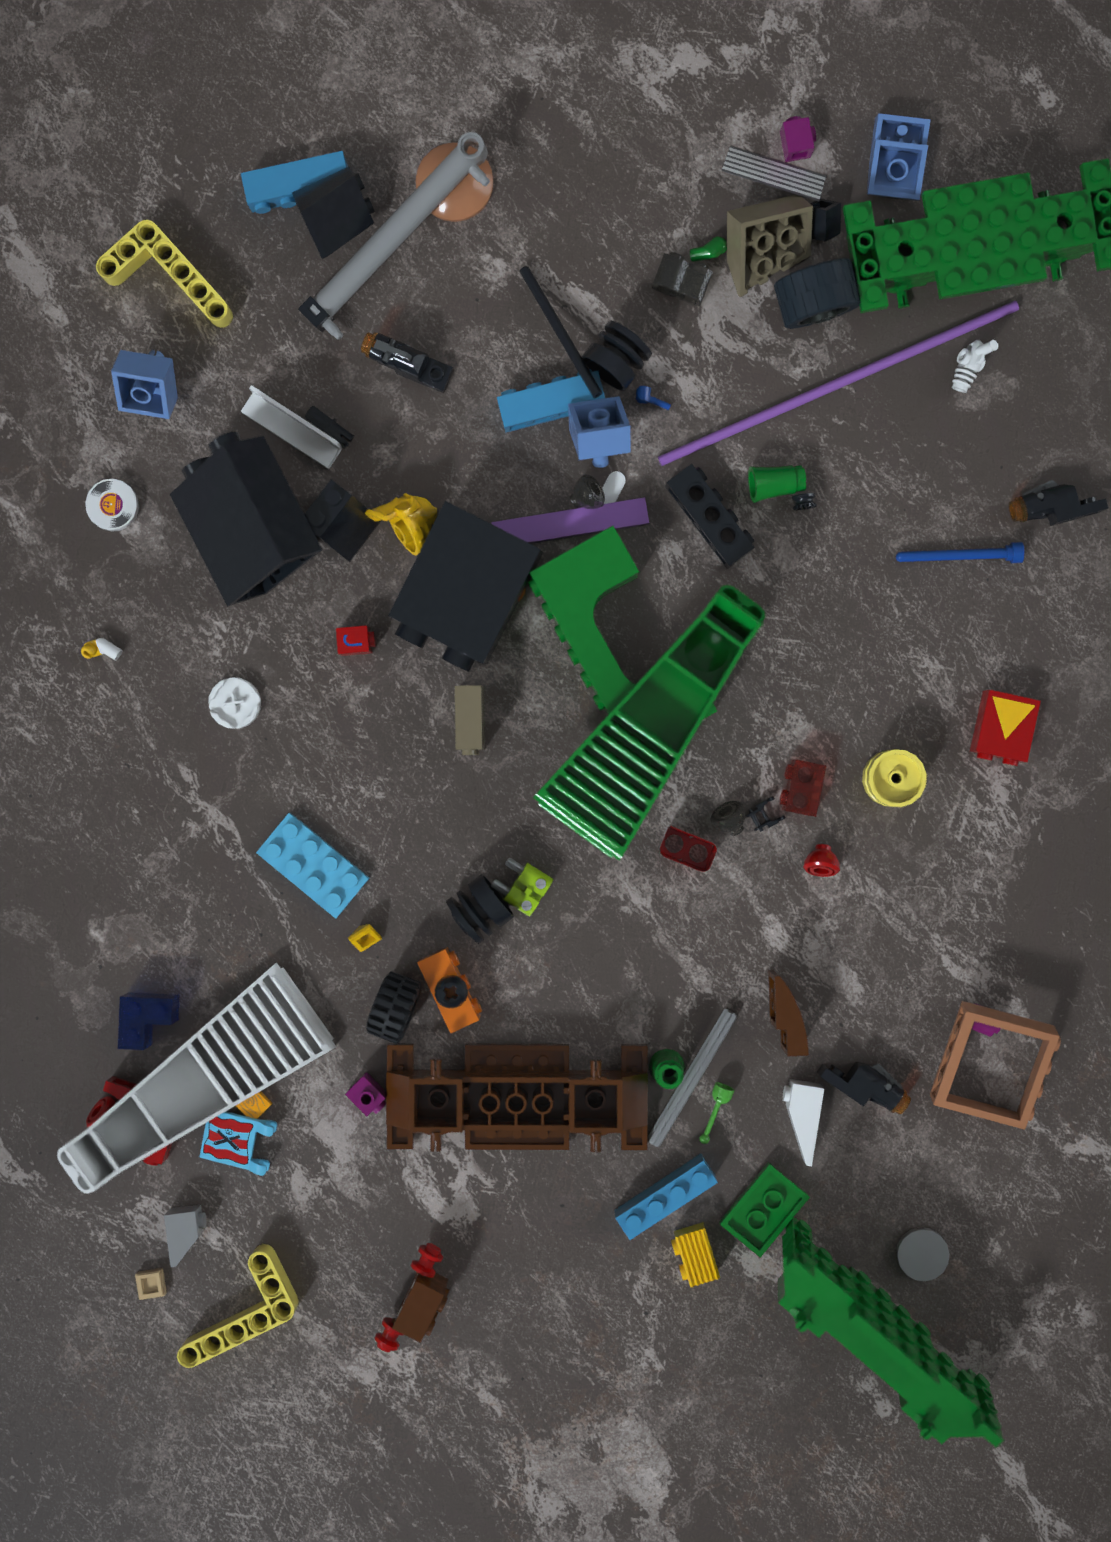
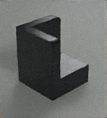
M820 199L810 203L813 206L811 239L826 242L839 235L841 232V202Z

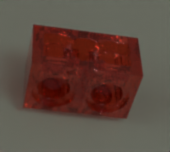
M796 759L792 760L791 764H787L784 779H788L786 790L782 789L779 804L783 805V811L813 817L817 816L826 765ZM803 767L810 771V779L807 782H801L798 778V772ZM797 793H801L805 797V804L800 808L795 807L793 804V797Z

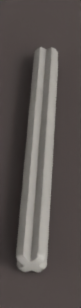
M723 1010L684 1075L682 1083L675 1090L648 1135L647 1140L656 1147L661 1146L736 1021L737 1015L731 1010Z

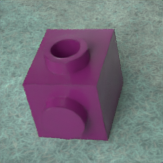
M800 116L788 118L782 123L780 130L785 163L811 158L815 148L814 142H816L815 127L810 126L809 117L801 118Z
M368 1072L361 1076L345 1093L366 1117L372 1111L377 1114L386 1105L384 1101L386 1099V1091Z

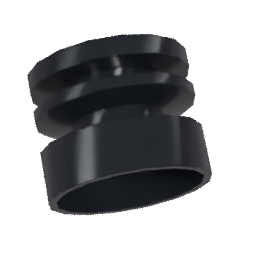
M611 320L605 325V331H601L598 334V338L604 346L592 343L583 354L582 359L592 372H599L601 380L619 391H626L635 379V374L629 366L635 369H642L644 367L643 361H648L652 356V352L633 331Z
M480 874L468 884L472 893L471 897H468L461 890L456 893L462 904H459L453 897L446 900L457 925L478 944L484 941V937L479 930L480 928L488 936L493 933L488 923L490 920L499 927H502L514 918V914L507 903L503 901L499 892L491 887V882L483 874Z

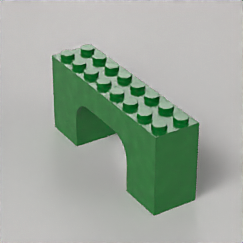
M614 526L609 527L531 571V580L528 581L535 597L541 596L544 603L541 606L548 620L554 619L557 626L554 627V631L561 643L566 641L570 647L567 650V654L574 666L580 665L583 671L580 673V677L586 688H593L596 694L593 696L599 711L604 709L607 715L636 685L624 676L598 630L593 617L594 609L603 597L637 579L639 574L638 568ZM713 703L704 719L717 712Z

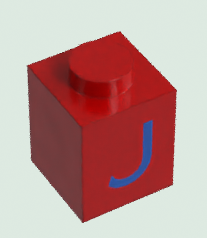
M367 625L336 628L337 650L341 656L371 654L372 647H376L375 632H370V627Z

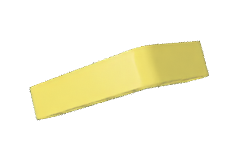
M142 220L105 252L96 263L98 274L109 285L117 286L122 284L147 260L153 257L216 327L224 328L232 322L233 313L226 302L161 229L150 220ZM155 232L152 239L145 240L147 233ZM135 249L133 256L126 257L128 250ZM172 251L170 258L162 259L164 252ZM116 266L113 274H106L109 267ZM183 270L190 271L186 278H179ZM207 289L204 297L196 298L199 290ZM224 308L222 316L213 317L216 309Z
M267 1244L259 1245L248 1259V1267L264 1301L187 1338L177 1353L180 1365L185 1368L195 1367L292 1318L298 1307L299 1300L273 1247ZM256 1256H265L267 1258L268 1263H259ZM268 1279H276L279 1282V1287L270 1286ZM286 1302L290 1305L291 1309L283 1310L279 1303ZM256 1314H264L267 1317V1321H259ZM233 1325H240L244 1333H237L233 1329ZM210 1337H217L221 1344L212 1343ZM186 1348L195 1349L197 1355H190Z

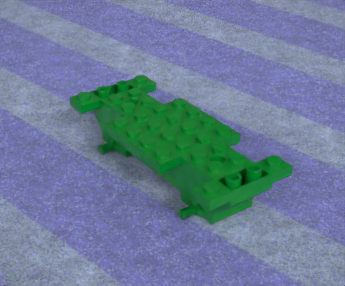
M1109 158L1082 163L1079 169L1083 190L1049 196V190H1046L1045 192H1039V198L1034 199L1030 172L923 191L921 195L925 218L895 223V218L890 220L887 218L884 220L885 225L875 227L871 200L844 205L843 214L847 231L846 238L860 295V313L887 309L889 305L886 292L896 293L899 309H902L903 306L904 308L909 307L907 291L914 287L925 286L928 282L934 281L937 284L939 300L1042 282L1047 279L1045 266H1050L1052 281H1060L1064 279L1061 268L1062 263L1067 260L1079 259L1082 255L1094 252L1097 272L1110 270L1111 167ZM1057 219L1063 220L1067 228L1059 227ZM898 248H907L910 256H902Z
M794 1217L785 1227L786 1233L782 1236L784 1273L778 1278V1303L794 1317L796 1329L799 1328V1332L809 1329L818 1338L827 1331L899 1394L901 1410L918 1425L920 1436H923L924 1440L934 1437L939 1443L943 1444L949 1437H984L997 1448L1004 1440L989 1381L980 1373L976 1375L970 1368L965 1371L964 1369L959 1370L954 1366L952 1359L946 1353H939L933 1347L930 1337L931 1333L923 1323H916L902 1305L897 1306L891 1301V1297L882 1288L877 1289L872 1285L870 1278L864 1272H857L852 1266L848 1269L844 1265L839 1266L836 1264L826 1249L822 1247L819 1249L813 1244L810 1226L804 1220L800 1219L798 1221Z

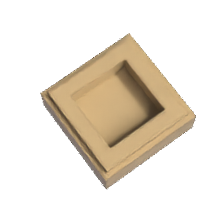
M163 1268L139 1271L135 1274L139 1300L162 1297L167 1294Z

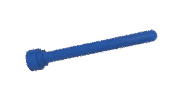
M1011 542L1005 548L904 551L896 554V560L898 562L1005 558V561H1010V563H1023L1024 545L1023 542Z

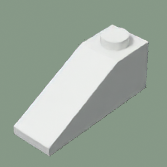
M790 1079L789 1086H784L783 1101H786V1107L803 1161L806 1166L812 1167L824 1088L819 1083Z

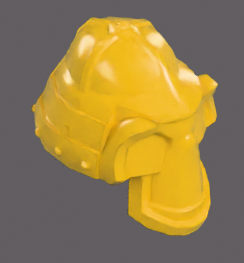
M404 493L399 499L396 497L384 505L372 508L371 510L367 509L365 512L374 521L389 520L397 538L415 556L419 554L438 516L437 508L426 498Z

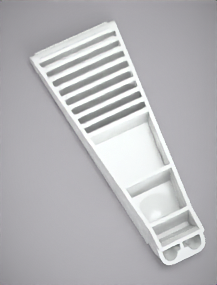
M276 962L94 1124L61 1147L57 1153L58 1160L80 1191L83 1193L94 1192L120 1172L336 1047L332 1041L334 1038L284 967L280 968Z

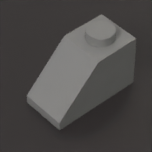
M201 1205L170 1208L164 1215L170 1267L178 1265L202 1234L204 1228H206L207 1218L205 1212H202Z

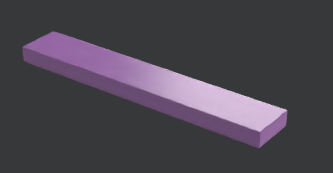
M644 497L491 523L531 544L599 533L611 526H614L617 530L648 525L649 518Z

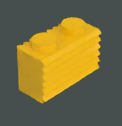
M704 1223L674 1231L675 1239L671 1240L675 1256L681 1255L683 1264L679 1265L683 1281L688 1280L690 1287L720 1279Z

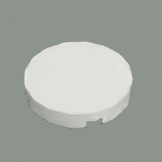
M233 677L221 680L213 687L209 695L208 703L211 716L218 724L227 728L240 729L250 725L257 718L261 710V698L258 690L251 682L242 678Z

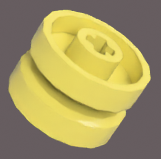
M885 750L876 753L868 760L863 770L862 783L865 792L874 802L882 806L904 807L914 803L921 797L926 787L927 774L923 763L916 755L906 750ZM896 773L897 776L895 778L897 782L893 783L891 777Z

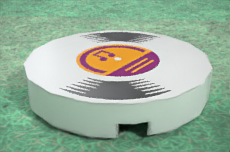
M105 479L96 483L88 492L85 502L86 512L91 521L98 527L108 531H120L127 528L126 526L131 522L133 523L137 518L139 511V501L136 493L128 484L117 479Z

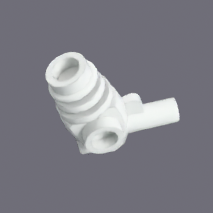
M975 340L967 348L960 351L957 357L958 368L955 369V379L952 381V388L954 390L967 393L968 388L971 387L970 384L974 382L973 379L977 377L974 373L980 372L985 365V355L998 349V343L995 340L985 344L980 340Z

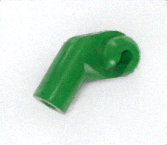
M717 236L702 247L690 249L691 261L696 262L716 258L726 252L727 242L725 238Z

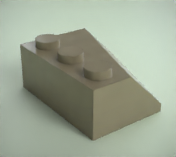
M795 194L727 211V263L739 297L747 294V290L756 284L761 286L769 281L768 277L782 270L784 272L811 256L813 206L800 195Z

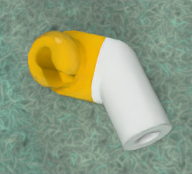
M104 638L88 641L81 648L82 656L87 659L106 654L116 661L123 651Z

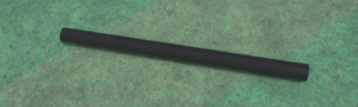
M524 266L520 269V274L592 397H599L602 394L600 387L530 268Z

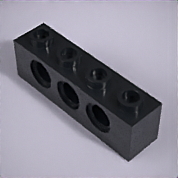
M690 464L666 482L665 488L726 569H728L755 548L752 544L754 539L746 529L742 531L738 526L737 522L739 520L736 514L730 508L726 510L721 503L723 498L715 488L711 489L705 482L707 476L700 467L695 468L693 464ZM691 489H699L703 494V498L698 501L693 500L689 496V491ZM709 509L715 510L718 513V520L713 522L707 520L705 511ZM723 530H729L733 533L734 540L732 542H724L721 539L720 533Z

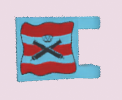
M225 1111L205 1124L199 1158L249 1170L256 1175L263 1176L269 1170L270 1162L266 1159H252L256 1135L258 1132L264 1136H272L277 1130V1122L259 1120Z

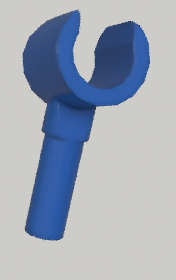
M639 386L637 388L636 400L638 403H651L669 410L671 404L650 396V387Z

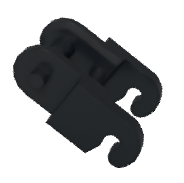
M774 796L755 805L757 809L754 811L752 809L748 810L749 813L746 817L751 816L756 825L754 831L759 830L761 832L764 826L770 828L786 818L785 815L773 821L768 818L764 805L775 799ZM759 811H761L763 817L766 820V822L762 824L760 823L759 819L755 814Z

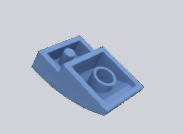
M878 113L875 117L867 195L920 200L931 119Z

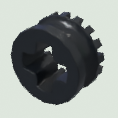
M815 493L792 496V501H795L793 510L800 511L802 508L806 510L805 507L807 509L817 507V504L813 502V498L816 497Z

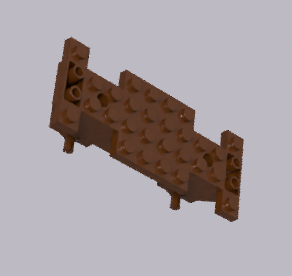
M414 1043L387 1044V1149H413L414 1132H422L430 1135V1151H435L436 1141V1152L442 1150L441 1135L446 1133H462L465 1130V1150H569V1133H584L590 1136L591 1152H595V1142H597V1152L602 1151L601 1136L608 1133H621V1150H647V1044H621V1070H601L602 1060L597 1059V1070H595V1059L590 1060L591 1070H569V1044H465V1070L441 1069L442 1059L436 1060V1069L435 1059H430L431 1069H414ZM434 1092H442L446 1097V1101L437 1103L433 1100L432 1094ZM593 1092H598L603 1098L601 1102L594 1104L588 1100V1096Z

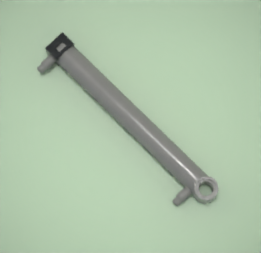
M475 132L463 134L454 150L314 298L310 296L298 308L318 330L323 332L326 329L337 340H340L343 337V333L333 322L335 320L333 316L469 173L483 186L489 184L490 181L486 174L478 167L485 162L488 154L487 147L481 136ZM470 145H479L476 153L467 154V149Z

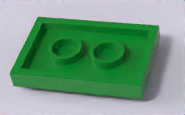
M768 1162L719 1223L761 1258L808 1201L810 1196Z

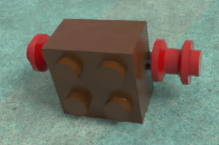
M434 1244L420 1245L418 1251L421 1257L419 1260H413L411 1263V1267L416 1271V1275L398 1309L396 1318L385 1317L382 1321V1325L385 1327L383 1333L378 1332L374 1337L377 1347L382 1351L391 1352V1350H398L400 1344L397 1338L399 1335H406L421 1343L424 1335L430 1336L435 1326L438 1312H442L447 1302V1295L450 1289L446 1288L448 1279L437 1274L433 1269L435 1262H441L443 1259V1255L440 1253L441 1249Z

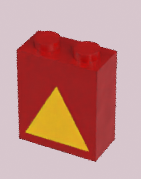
M994 690L983 691L970 752L977 753L976 758L992 761L993 757L1003 759V764L1018 766L1019 762H1028L1041 701Z

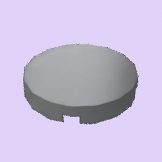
M914 1228L902 1235L896 1248L898 1265L907 1276L917 1281L926 1282L936 1279L945 1271L949 1262L950 1254L947 1243L939 1233L930 1228Z

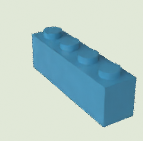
M343 151L241 173L246 201L252 213L263 214L271 211V208L294 207L296 201L292 192L348 167Z
M589 369L602 391V394L597 398L592 397L579 373H576L577 376L571 378L566 376L553 378L551 380L552 383L541 385L540 382L527 385L525 390L516 392V389L503 391L501 396L497 397V402L505 433L568 417V404L604 399L605 395L599 372H592Z
M699 1154L615 1209V1219L629 1240H631L717 1184L716 1176L702 1154Z

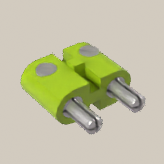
M508 858L505 865L518 873L516 880L509 888L495 879L491 887L505 895L503 901L530 917L540 903L541 898L551 886L553 878L528 862L523 866L512 858Z

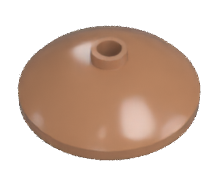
M458 143L442 144L427 153L417 170L416 189L454 150ZM469 146L467 154H474L478 150ZM485 160L484 163L478 166L490 181L487 186H483L469 173L431 214L445 221L458 222L470 219L480 213L489 202L493 191V174L488 161Z

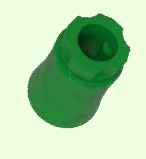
M793 465L779 467L750 466L748 469V486L752 502L756 503L768 498L805 491V469L802 465L794 467Z
M672 1049L657 1051L649 1062V1072L652 1078L661 1087L666 1089H674L682 1083L685 1071V1063L682 1056ZM666 1069H673L670 1075L664 1073Z

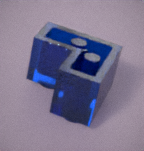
M128 992L120 996L118 1049L145 1050L152 1045L153 1024L172 1025L179 1020L180 995Z

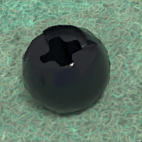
M447 975L437 982L435 997L441 1006L454 1009L466 1001L468 988L460 977ZM452 986H455L457 988L455 993L458 996L452 995L451 998H448L446 996L447 991L444 988L450 989Z

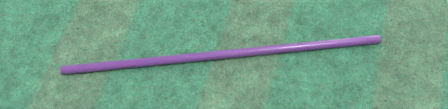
M1012 301L658 456L660 465L664 466L1016 312L1019 310V305L1017 301Z

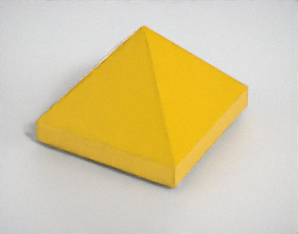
M370 924L359 926L348 939L360 952H363L380 941L382 937Z

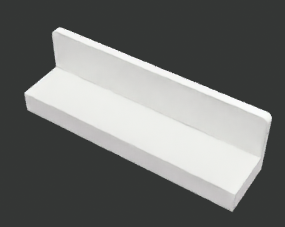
M251 385L249 389L252 391V395L241 412L329 470L343 449L340 443Z

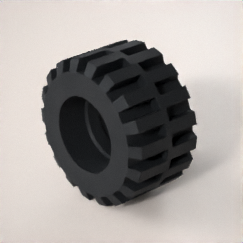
M390 971L385 976L372 1005L366 1025L367 1033L398 1044L404 1037L421 993V982Z

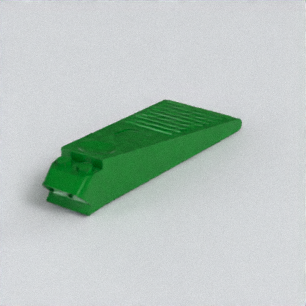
M731 585L720 587L699 616L534 795L533 798L539 802L538 805L604 854L620 861L745 647L764 623L765 612L763 608Z

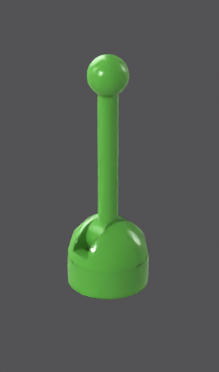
M715 1082L712 1096L716 1104L704 1134L699 1137L702 1144H707L710 1141L709 1133L720 1105L730 1102L735 1090L726 1084Z

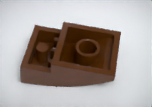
M768 970L770 1023L776 1030H780L781 1048L787 1056H809L806 1029L797 1002L782 978L774 970Z

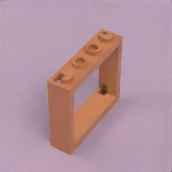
M962 1001L930 1091L933 1105L1025 1130L1028 1121H1032L1034 1117L1036 1099L1042 1095L1044 1077L1049 1075L1051 1071L1053 1053L1058 1051L1061 1038L1055 1026ZM974 1021L1043 1039L1017 1112L949 1094Z

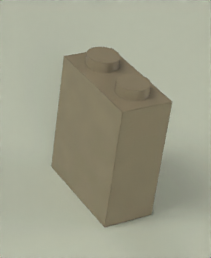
M481 685L455 686L456 750H462V755H479V750H485L484 688Z

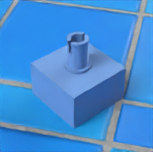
M120 350L111 370L118 411L170 419L178 399L173 359L165 357L160 351H157L155 356V350L150 351L149 354Z
M619 396L568 404L569 431L579 460L593 458V466L603 468L609 464L608 456L631 453L630 424Z

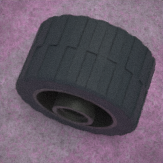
M848 258L834 259L808 266L780 278L774 284L784 326L788 329L801 328L829 321L858 308L861 302L853 265Z

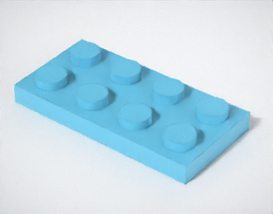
M291 812L286 815L256 852L335 919L338 918L370 879Z

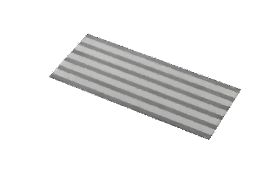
M730 146L722 168L724 172L816 201L820 200L826 175Z

